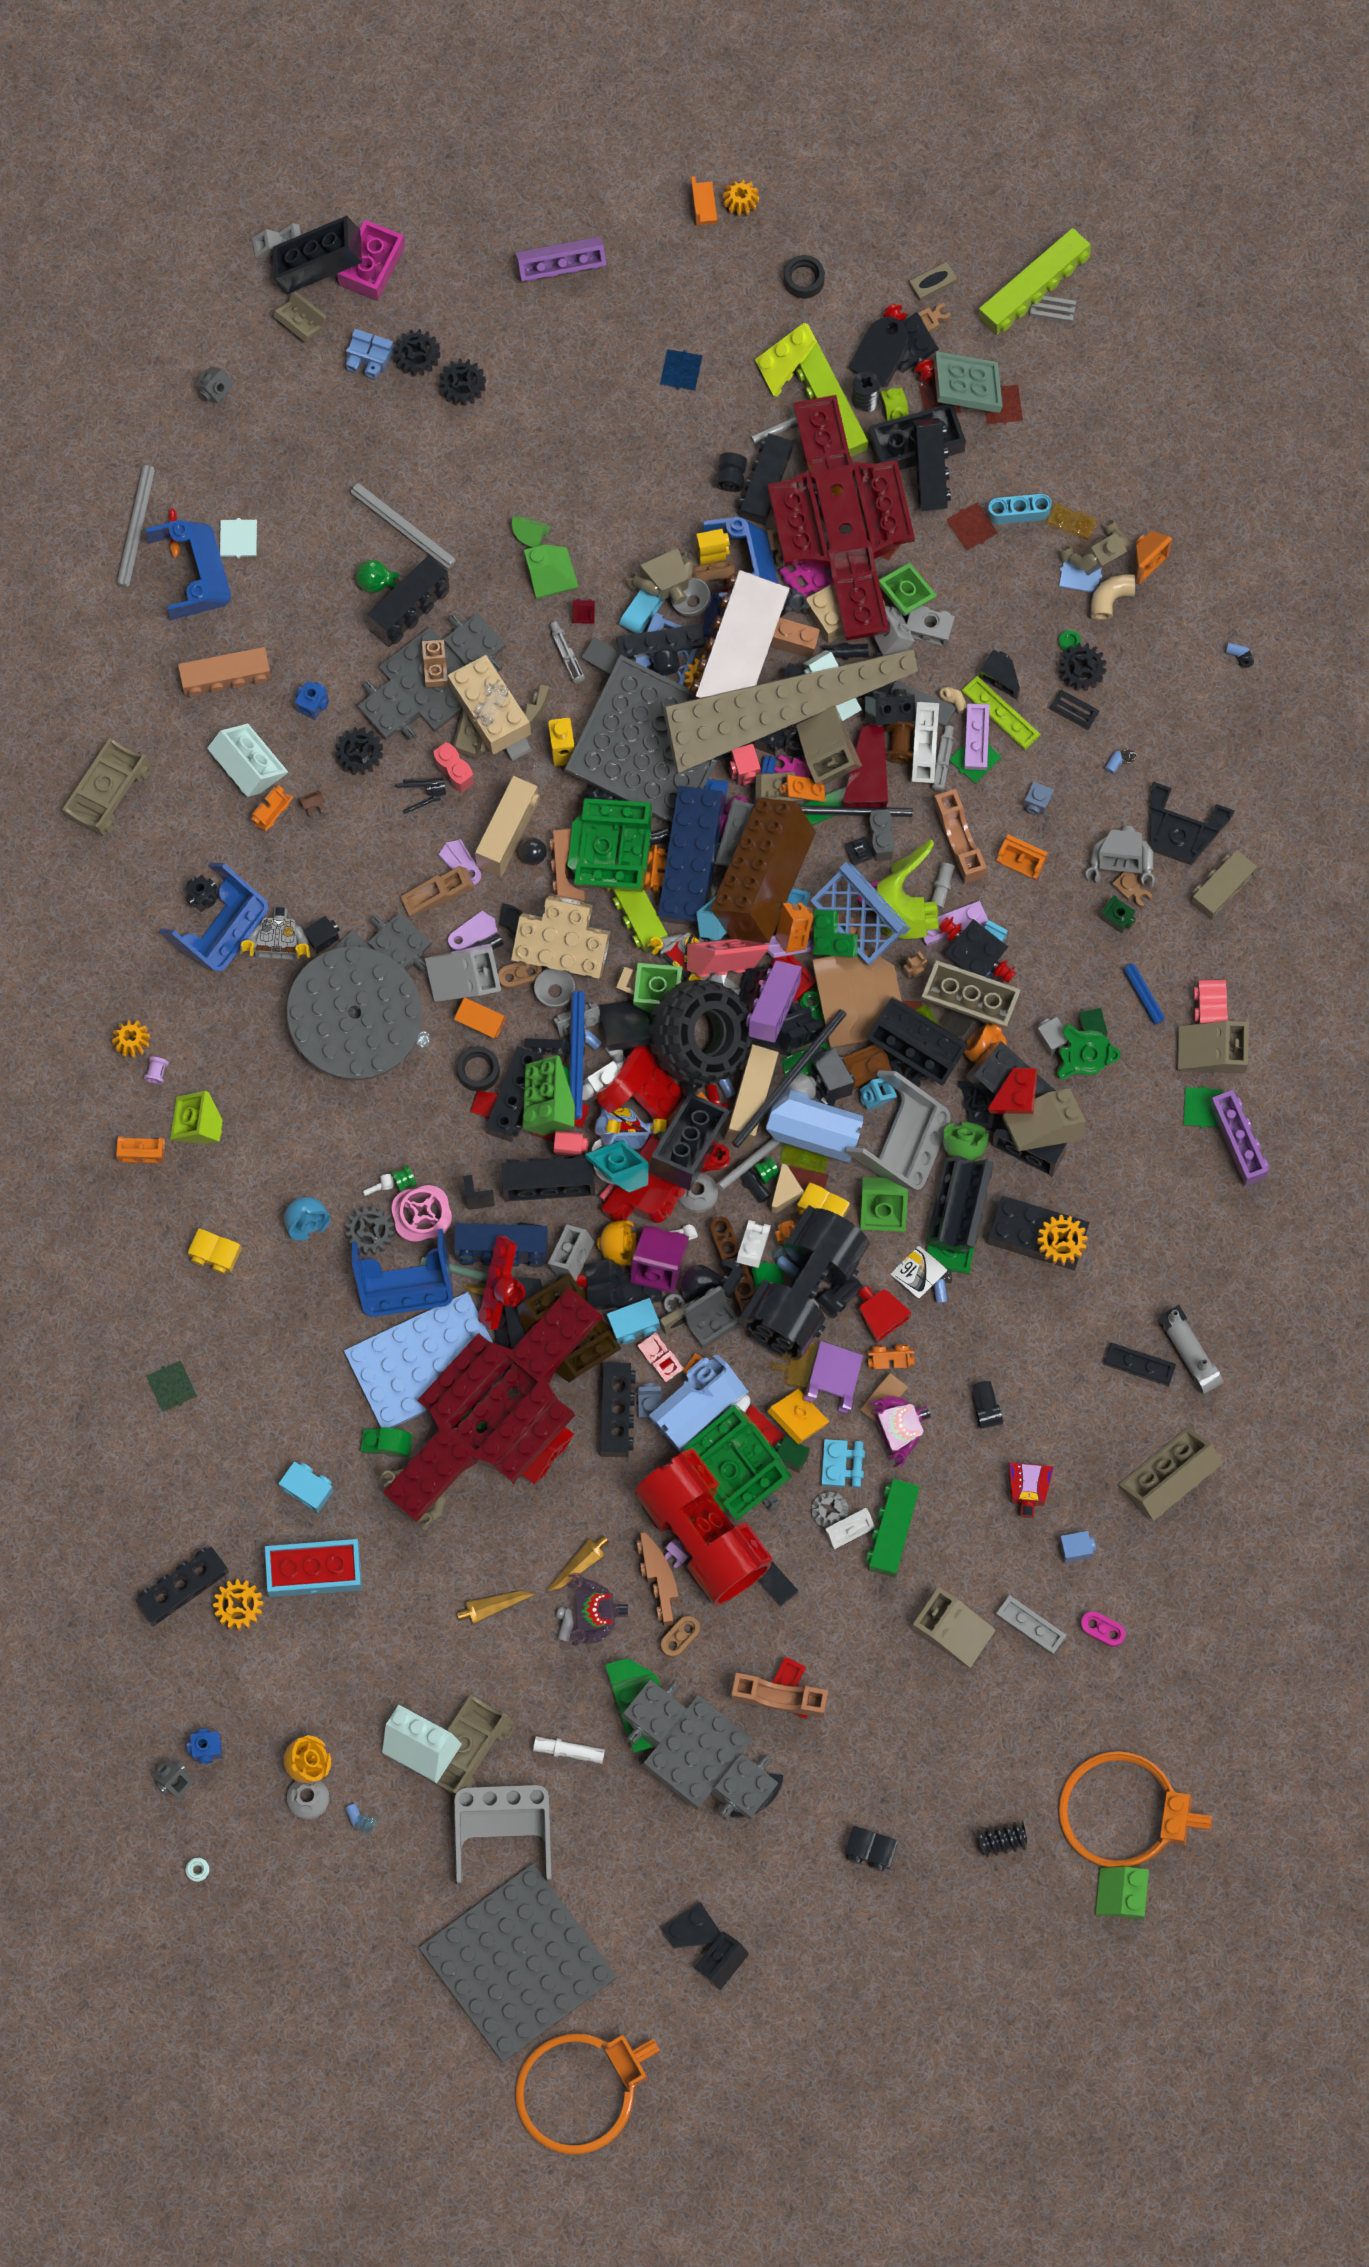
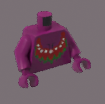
M889 1395L879 1400L869 1401V1405L875 1406L871 1414L875 1417L887 1450L895 1452L890 1454L888 1459L895 1458L896 1463L893 1468L904 1465L905 1458L919 1442L920 1435L924 1433L920 1422L931 1418L927 1406L925 1405L915 1410L911 1402L901 1397Z

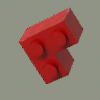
M564 1427L522 1475L533 1484L540 1481L547 1474L554 1460L566 1450L575 1434Z

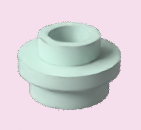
M202 1858L191 1859L186 1865V1874L192 1881H203L209 1874V1865ZM196 1866L202 1867L200 1874L193 1872Z

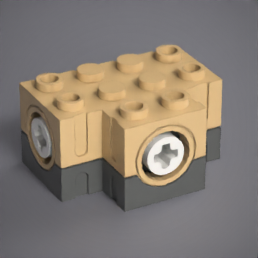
M551 893L546 898L545 912L538 915L533 914V912L524 911L520 915L511 960L523 961L536 966H547L548 968L560 971L566 970L570 971V973L584 976L589 975L599 979L605 970L613 929L591 925V915L595 902Z

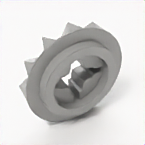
M828 1491L819 1494L813 1501L812 1516L816 1523L824 1528H828L848 1516L849 1507L846 1499L840 1496L839 1493ZM834 1501V1510H836L837 1513L831 1512L830 1515H828V1517L825 1518L826 1509L824 1507H829L830 1504H832Z

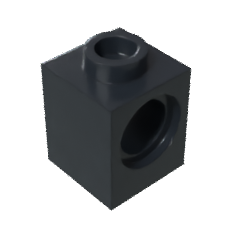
M326 916L303 930L309 944L317 954L340 940L338 934L340 931L334 920L329 921Z

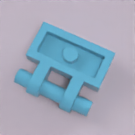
M824 1440L822 1486L845 1488V1479H852V1487L861 1488V1479H864V1471H862V1460L865 1459L864 1442L855 1441L854 1450H847L848 1441ZM846 1458L853 1459V1470H846Z

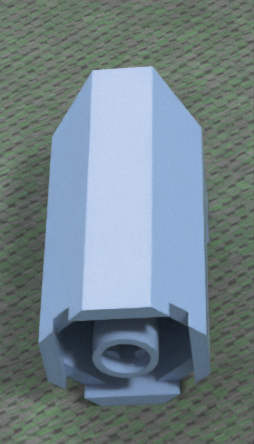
M789 1089L780 1096L768 1111L766 1129L777 1141L849 1163L852 1156L845 1151L847 1147L856 1148L860 1135L858 1128H862L863 1116L813 1101L808 1094Z
M719 1355L713 1356L714 1360L709 1361L708 1358H703L687 1372L688 1382L685 1381L681 1388L649 1415L656 1428L669 1439L670 1444L679 1452L749 1393L727 1362Z

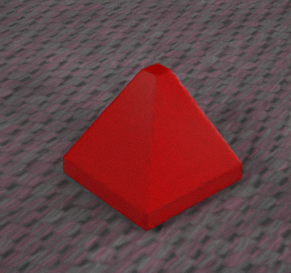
M477 1091L470 1112L490 1118L498 1094Z

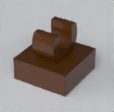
M319 790L298 798L304 810L307 809V814L310 817H314L312 808L315 806L319 807L321 813H324V807L321 803L325 802Z

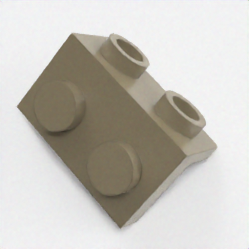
M296 291L291 294L289 302L275 310L273 316L304 342L320 333L326 320L325 314Z
M462 710L453 747L458 752L476 759L482 753H485L488 747L465 711Z
M795 772L756 774V801L758 798L787 801L803 800L784 796L780 792L781 784L787 782V775L795 776Z

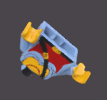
M601 1107L602 1113L595 1124V1133L601 1137L604 1146L624 1140L631 1148L642 1149L649 1134L666 1132L667 1120L654 1119L653 1123H644L629 1108H618L608 1113Z

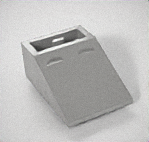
M491 944L425 958L434 1002L481 996L501 991Z

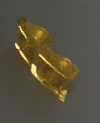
M1057 502L1046 523L1071 535L1088 540L1098 520L1080 510L1074 512Z

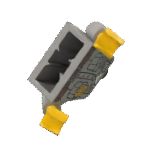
M283 907L274 908L273 918H263L262 924H258L251 935L241 943L240 954H243L244 951H250V956H253L255 948L256 958L299 960V956L302 954H306L307 958H310L306 935L301 927L296 926L295 920L287 919V909Z

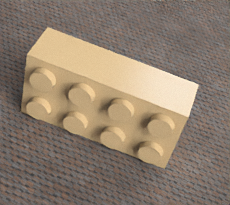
M486 655L447 675L449 688L492 755L531 735L529 720Z

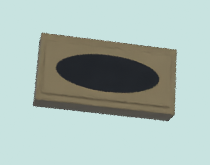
M945 262L910 280L909 285L919 301L957 283L958 279L949 264Z
M697 1297L692 1301H697L700 1299V1297ZM690 1302L661 1318V1326L666 1335L687 1324L683 1311Z

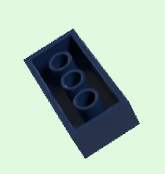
M456 1223L455 1257L456 1262H460L462 1265H473L474 1262H483V1265L491 1266L497 1236H506L517 1244L512 1267H517L520 1264H529L530 1267L537 1268L542 1267V1264H547V1226Z

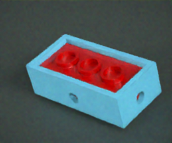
M358 1539L265 1546L267 1592L270 1598L362 1591Z

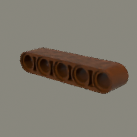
M716 1217L711 1222L710 1232L720 1261L722 1262L723 1259L728 1262L729 1260L737 1261L740 1247L731 1223L725 1217ZM722 1225L727 1230L724 1233H717L714 1229ZM726 1246H731L735 1251L731 1254H726L722 1249ZM739 1263L742 1266L741 1269H743L744 1276L733 1295L740 1314H742L755 1292V1287L747 1266ZM746 1287L750 1290V1293L743 1296L738 1293V1290Z

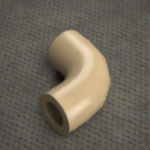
M1123 574L1112 576L1100 583L1092 596L1091 618L1095 620H1108L1113 617V602L1118 597H1134L1135 575Z

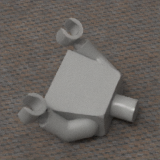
M1124 826L1122 830H1111L1107 837H1104L1095 844L1090 862L1092 867L1086 871L1088 881L1094 873H1096V883L1100 881L1101 875L1098 871L1100 866V869L1134 873H1142V870H1145V874L1141 878L1142 886L1144 887L1145 879H1151L1152 887L1154 886L1155 878L1151 874V870H1154L1153 851L1148 843L1142 840V834L1135 832L1132 826Z

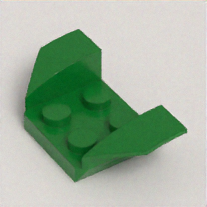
M628 1658L605 1665L620 1715L625 1712L650 1679L661 1687L658 1677L653 1672ZM621 1717L629 1737L634 1729L628 1721ZM640 1737L635 1745H632L634 1753L653 1748V1746Z

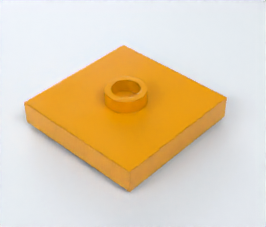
M799 1389L771 1406L767 1411L798 1445L823 1429L830 1422L813 1403L803 1400L804 1394Z

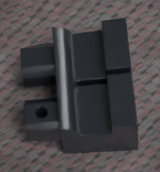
M796 1002L790 1006L777 1041L785 1052H789L802 1047V1045L812 1043L826 1025L821 1019L816 1021L812 1017L810 1007L803 1009Z

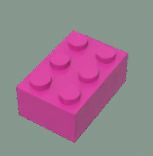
M364 220L360 228L362 263L337 273L340 286L378 301L405 249L404 235Z

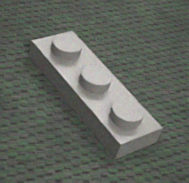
M1010 1595L996 1613L997 1617L1051 1655L1055 1654L1067 1636Z

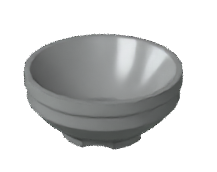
M692 578L689 581L688 588L684 590L687 599L683 603L675 604L671 597V603L675 610L687 617L703 613L711 601L708 585L698 578ZM696 597L700 599L696 607L688 606V601L691 598Z
M548 968L542 971L536 978L534 991L537 999L544 1006L560 1008L571 1001L572 992L575 991V983L573 977L567 971ZM550 987H560L562 990L559 997H551L548 993Z
M700 1172L694 1184H702L704 1192L701 1195H694L691 1189L690 1191L686 1189L683 1197L678 1200L684 1209L693 1213H702L711 1209L718 1198V1188L715 1181L709 1175Z
M320 1780L310 1784L295 1781L288 1790L287 1804L295 1816L306 1820L314 1819L322 1815L327 1809L329 1792L325 1784ZM305 1789L312 1790L314 1793V1798L310 1802H303L300 1799V1794Z

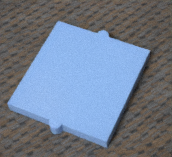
M1070 561L1064 562L1063 567L1060 568L1062 573L1059 587L1094 593L1098 588L1099 580L1102 579L1101 569L1087 576L1084 570L1073 565Z

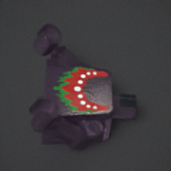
M578 1573L570 1574L568 1577H572L575 1583H569L567 1587L579 1588L576 1589L578 1629L570 1633V1635H575L578 1640L572 1642V1645L599 1643L615 1629V1618L628 1617V1603L614 1604L613 1593L609 1592L608 1588L595 1581L582 1578Z

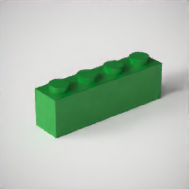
M893 1479L891 1485L887 1484L884 1498H887L886 1507L881 1506L878 1520H881L880 1529L875 1528L872 1542H876L874 1551L869 1550L866 1563L870 1564L869 1571L896 1578L920 1489L919 1485Z

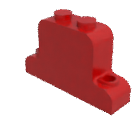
M652 1136L639 1153L649 1163V1166L651 1156L660 1140ZM648 1173V1185L628 1192L617 1185L601 1210L613 1222L627 1220L630 1214L636 1213L654 1223H661L667 1216L671 1215L675 1204L679 1198L683 1197L686 1189Z

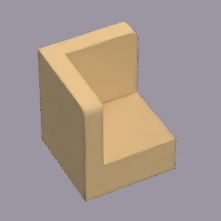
M624 967L616 988L634 995L637 971Z

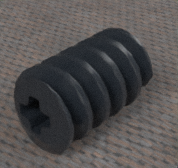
M869 371L858 373L853 380L852 402L858 409L864 412H871L879 404L880 380L874 373Z
M1023 1820L1021 1827L1016 1822H1013L1012 1829L1007 1824H1003L1002 1831L996 1825L994 1826L993 1833L986 1827L984 1835H982L979 1829H976L980 1851L985 1854L986 1858H989L990 1850H993L994 1854L998 1856L1000 1848H1002L1005 1854H1008L1009 1846H1011L1014 1852H1017L1019 1844L1023 1850H1026L1027 1836Z

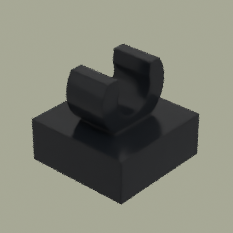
M866 836L845 844L846 851L853 865L874 858Z

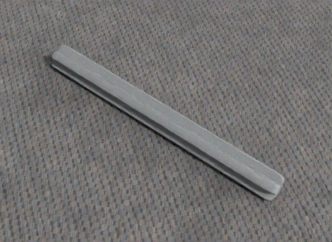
M144 465L142 468L117 580L118 585L122 587L130 585L155 472L153 466Z
M357 483L351 490L352 495L444 567L450 569L454 565L456 559L361 484Z

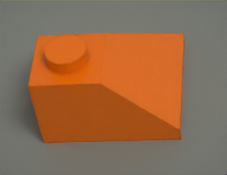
M1150 531L1146 536L1143 534L1136 541L1135 574L1138 585L1169 556L1172 538Z

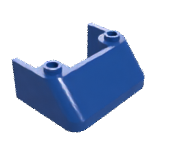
M740 517L703 521L702 532L723 529V533H728L729 540L745 538L752 569L750 574L779 584L768 535L763 529ZM727 592L719 593L717 615H720L722 610L718 608L722 596L727 595Z
M177 520L146 528L148 544L169 538L176 542L190 540L201 580L194 581L187 587L188 601L167 606L170 621L220 608L230 602V588L214 531L210 525Z
M210 862L208 866L223 879V882L218 887V897L226 906L201 939L191 933L180 936L175 930L160 929L158 933L187 957L210 970L222 971L240 950L242 941L251 935L266 915L268 903L265 898L225 863Z
M443 1228L438 1229V1248L432 1249L427 1253V1265L383 1272L381 1264L377 1260H361L357 1241L352 1242V1266L362 1309L365 1314L377 1317L444 1307L452 1302L451 1271Z

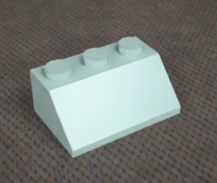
M249 724L221 730L207 748L214 759L225 769L227 775L235 781L247 797L262 793L288 773L286 768Z
M398 1705L386 1723L382 1753L437 1783L462 1743L447 1730Z

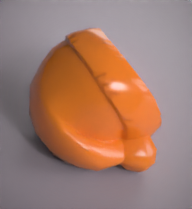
M985 1023L977 1029L966 1041L969 1045L964 1054L968 1060L976 1063L994 1042L1002 1041L1007 1046L1006 1038L1002 1033V1027Z

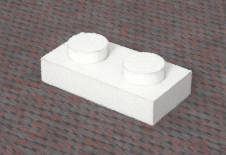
M864 1508L825 1530L832 1547L836 1549L875 1529L869 1511Z

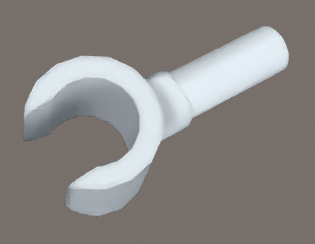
M391 1174L380 1176L381 1183L364 1190V1195L367 1196L381 1189H392L394 1181Z
M686 1225L679 1230L669 1231L689 1236V1240L698 1237L696 1229L692 1225Z

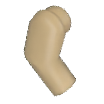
M944 687L940 690V697L944 701L955 704L958 714L967 712V704L961 691L951 687Z

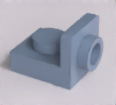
M1033 781L1030 791L1025 797L1023 807L1031 814L1044 815L1054 789Z
M647 1383L643 1384V1387H638L639 1419H650L649 1415L662 1404L661 1386Z

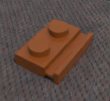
M876 1044L843 1057L848 1072H851L855 1079L853 1089L867 1085L873 1079L880 1078L877 1075L878 1070L891 1071L887 1053Z

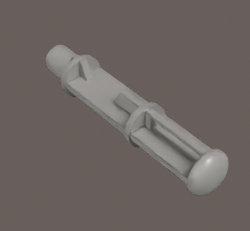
M557 621L551 623L552 637L572 681L575 684H579L585 680V676L572 648H568L563 637L565 632L560 628Z
M945 726L944 734L941 736L934 783L932 785V789L937 792L944 791L946 775L954 737H952L954 727Z

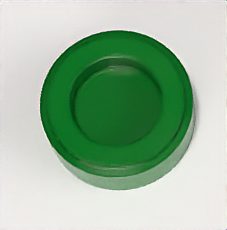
M1073 630L1064 631L1059 637L1060 649L1068 653L1070 645L1076 649L1077 643L1080 642L1081 644L1080 635Z

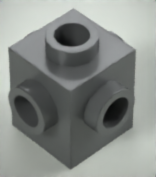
M211 366L200 375L199 381L195 386L200 391L198 394L202 399L207 402L213 401L218 403L227 396V392L234 385V382L221 368Z
M169 1759L161 1764L152 1776L158 1782L156 1787L163 1794L167 1795L170 1793L177 1799L194 1783L186 1774L188 1770L180 1762L174 1764Z

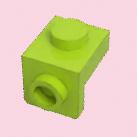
M892 388L881 392L887 421L909 415L907 400L902 388Z

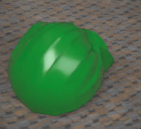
M368 560L358 566L355 580L363 591L377 593L386 586L394 589L397 584L393 579L399 578L400 575L397 572H390L379 561Z

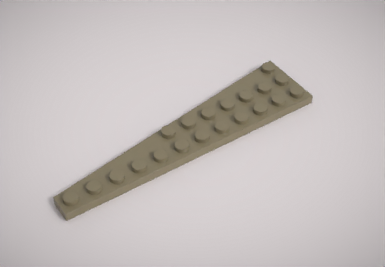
M914 649L664 706L663 710L676 773L917 672L918 668Z

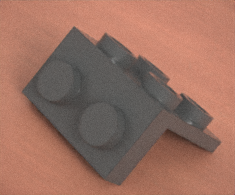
M721 1286L708 1290L702 1298L690 1302L683 1311L689 1331L703 1349L740 1326L737 1323L739 1318L728 1305Z

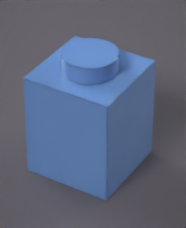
M1088 1531L1063 1535L1060 1538L1064 1563L1092 1558L1093 1551H1096L1094 1537H1089Z

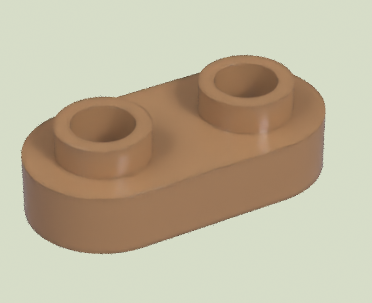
M731 561L698 565L693 567L692 578L701 579L705 583L714 579L725 580L732 573H735V566Z
M523 961L504 966L498 973L500 985L505 989H515L535 983L536 978L542 972V966L527 964ZM532 969L535 971V974L528 975L527 971ZM507 976L514 978L511 982L505 980Z
M691 1616L683 1617L664 1636L661 1641V1649L667 1657L676 1658L680 1656L698 1637L700 1633L698 1620ZM686 1626H691L693 1628V1631L691 1633H686L684 1631V1628ZM670 1643H676L677 1648L675 1650L669 1649L668 1645Z

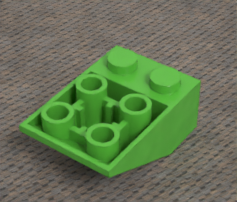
M556 1055L526 1064L523 1129L543 1136L554 1133L556 1130L561 1131L574 1127L575 1104L560 1056Z

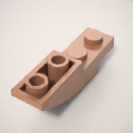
M640 1533L641 1540L637 1541L638 1553L643 1554L645 1562L640 1563L642 1577L647 1576L648 1583L657 1581V1584H653L655 1598H660L661 1606L656 1607L658 1620H663L664 1626L673 1625L670 1602L679 1601V1596L672 1571L655 1542L646 1533Z

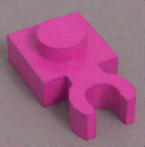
M786 755L778 757L784 761L785 765L783 768L775 766L774 769L777 772L790 771L795 772V776L813 777L805 760L795 757L793 762H791V759Z

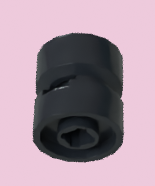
M732 452L722 453L719 456V471L715 479V486L718 489L729 492H739L742 490L744 483L743 474L746 471L747 465L746 457Z

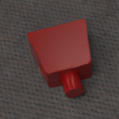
M867 1285L858 1292V1295L865 1302L859 1307V1314L876 1344L911 1319L910 1310L886 1289H882L875 1294Z

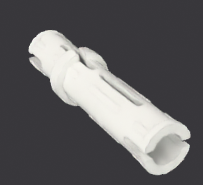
M538 1736L535 1738L533 1749L535 1752L553 1754L554 1757L565 1756L600 1764L603 1763L605 1749L567 1743L558 1738L557 1740Z

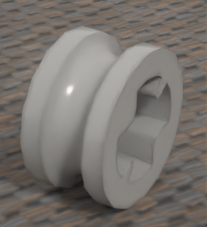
M671 1294L667 1296L664 1302L667 1314L678 1309L676 1307L674 1310H671V1305H668L669 1302L673 1303L674 1300H677L678 1305H685L684 1299L680 1295Z

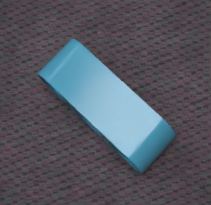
M1045 494L995 498L989 503L987 516L993 524L1045 520L1050 515L1052 502ZM1044 505L1046 509L1040 510L1036 506ZM1022 507L1024 511L1018 512L1014 508ZM1000 509L1003 512L1000 514H996L993 512V510Z
M641 589L623 614L619 624L634 634L642 633L665 599L660 600L657 596H653Z

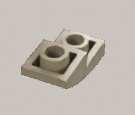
M540 685L539 692L534 694L533 704H527L526 711H523L530 722L531 729L545 710L550 694L549 686Z

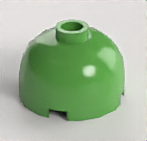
M962 1122L961 1126L955 1127V1123H951L944 1128L943 1145L947 1154L951 1157L961 1156L974 1161L980 1158L987 1148L989 1133H985L983 1126Z

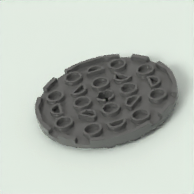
M365 947L337 948L313 959L295 979L287 1001L288 1029L294 1045L300 1054L318 1070L345 1080L371 1079L394 1069L412 1050L422 1023L421 999L410 975L391 957ZM352 1007L357 1008L361 1012V1016L353 1019L349 1016L348 1010Z

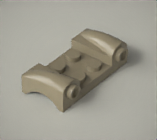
M109 738L62 810L66 817L103 836L111 833L116 825L113 812L134 780L140 782L143 779H147L151 773L148 758L144 754H138L126 749L115 740Z
M470 1694L447 1730L462 1743L461 1747L437 1783L426 1777L424 1778L453 1795H456L463 1788L476 1787L475 1780L472 1777L495 1740L503 1741L512 1735L514 1731L512 1719L507 1714L491 1708Z

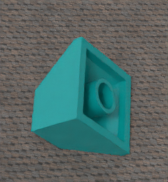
M624 1140L585 1154V1158L610 1181L628 1192L648 1185L649 1163Z

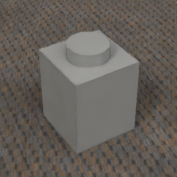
M1057 1017L1052 1020L1048 1018L1042 1021L1037 1029V1036L1050 1056L1058 1053L1061 1047L1069 1045V1041L1062 1033L1063 1025Z

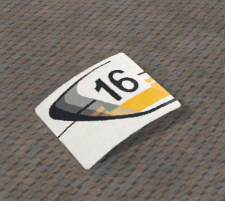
M918 1246L890 1275L903 1284L917 1298H920L947 1272V1269Z

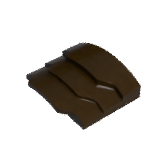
M571 1274L543 1289L517 1307L526 1334L568 1288H571L588 1302L586 1292L580 1289ZM603 1319L595 1325L557 1367L555 1373L568 1383L622 1349L613 1337L611 1328Z

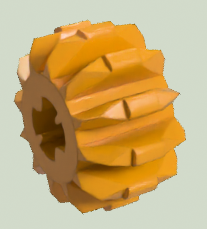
M744 179L741 180V183H737L734 180L732 186L727 185L726 192L723 193L725 208H729L730 214L737 211L738 216L741 215V212L748 216L750 210L755 211L756 204L759 202L758 189L753 188L752 182L745 184Z
M127 1020L126 1026L119 1023L120 1030L113 1031L115 1038L112 1039V1043L116 1045V1052L122 1051L123 1057H127L131 1053L132 1058H135V1052L137 1051L143 1055L144 1051L142 1048H149L150 1046L147 1041L151 1037L149 1033H146L147 1027L145 1025L140 1027L138 1020L133 1025L130 1020ZM129 1036H131V1038H135V1040H134V1041H131L130 1039L128 1040L127 1038H128Z

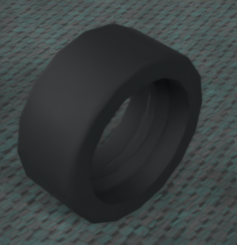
M800 255L791 259L784 271V284L788 292L802 299L812 298L820 293L825 280V271L820 261L809 255ZM800 267L811 268L816 272L817 280L811 286H798L792 281L793 271Z
M479 1046L472 1047L464 1051L459 1057L456 1067L458 1078L461 1084L470 1091H486L493 1087L499 1079L500 1067L498 1058L489 1049ZM483 1057L489 1061L492 1069L487 1079L472 1081L467 1077L465 1066L470 1059Z

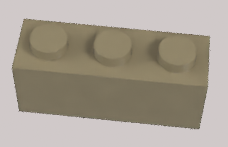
M1238 850L1233 855L1229 853L1222 860V866L1218 870H1212L1206 879L1208 881L1203 886L1201 884L1198 885L1192 892L1193 899L1191 904L1211 921L1256 874L1257 866Z

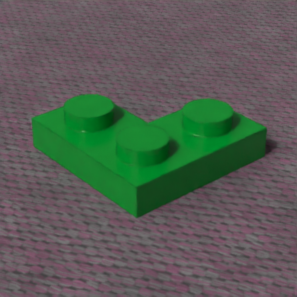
M814 909V954L857 957L858 934L838 932V910Z

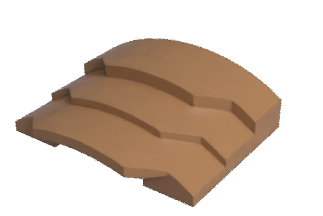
M875 948L864 950V952L870 957L875 952ZM859 954L857 957L829 956L814 959V970L825 1024L827 1025L839 1009L844 1010L847 1014L828 1037L830 1048L870 1041L866 1037L891 997L893 996L901 1001L895 966L881 958V955L871 965H868Z

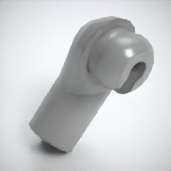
M559 1607L556 1617L562 1619L563 1622L558 1639L568 1642L574 1626L573 1613L569 1608Z

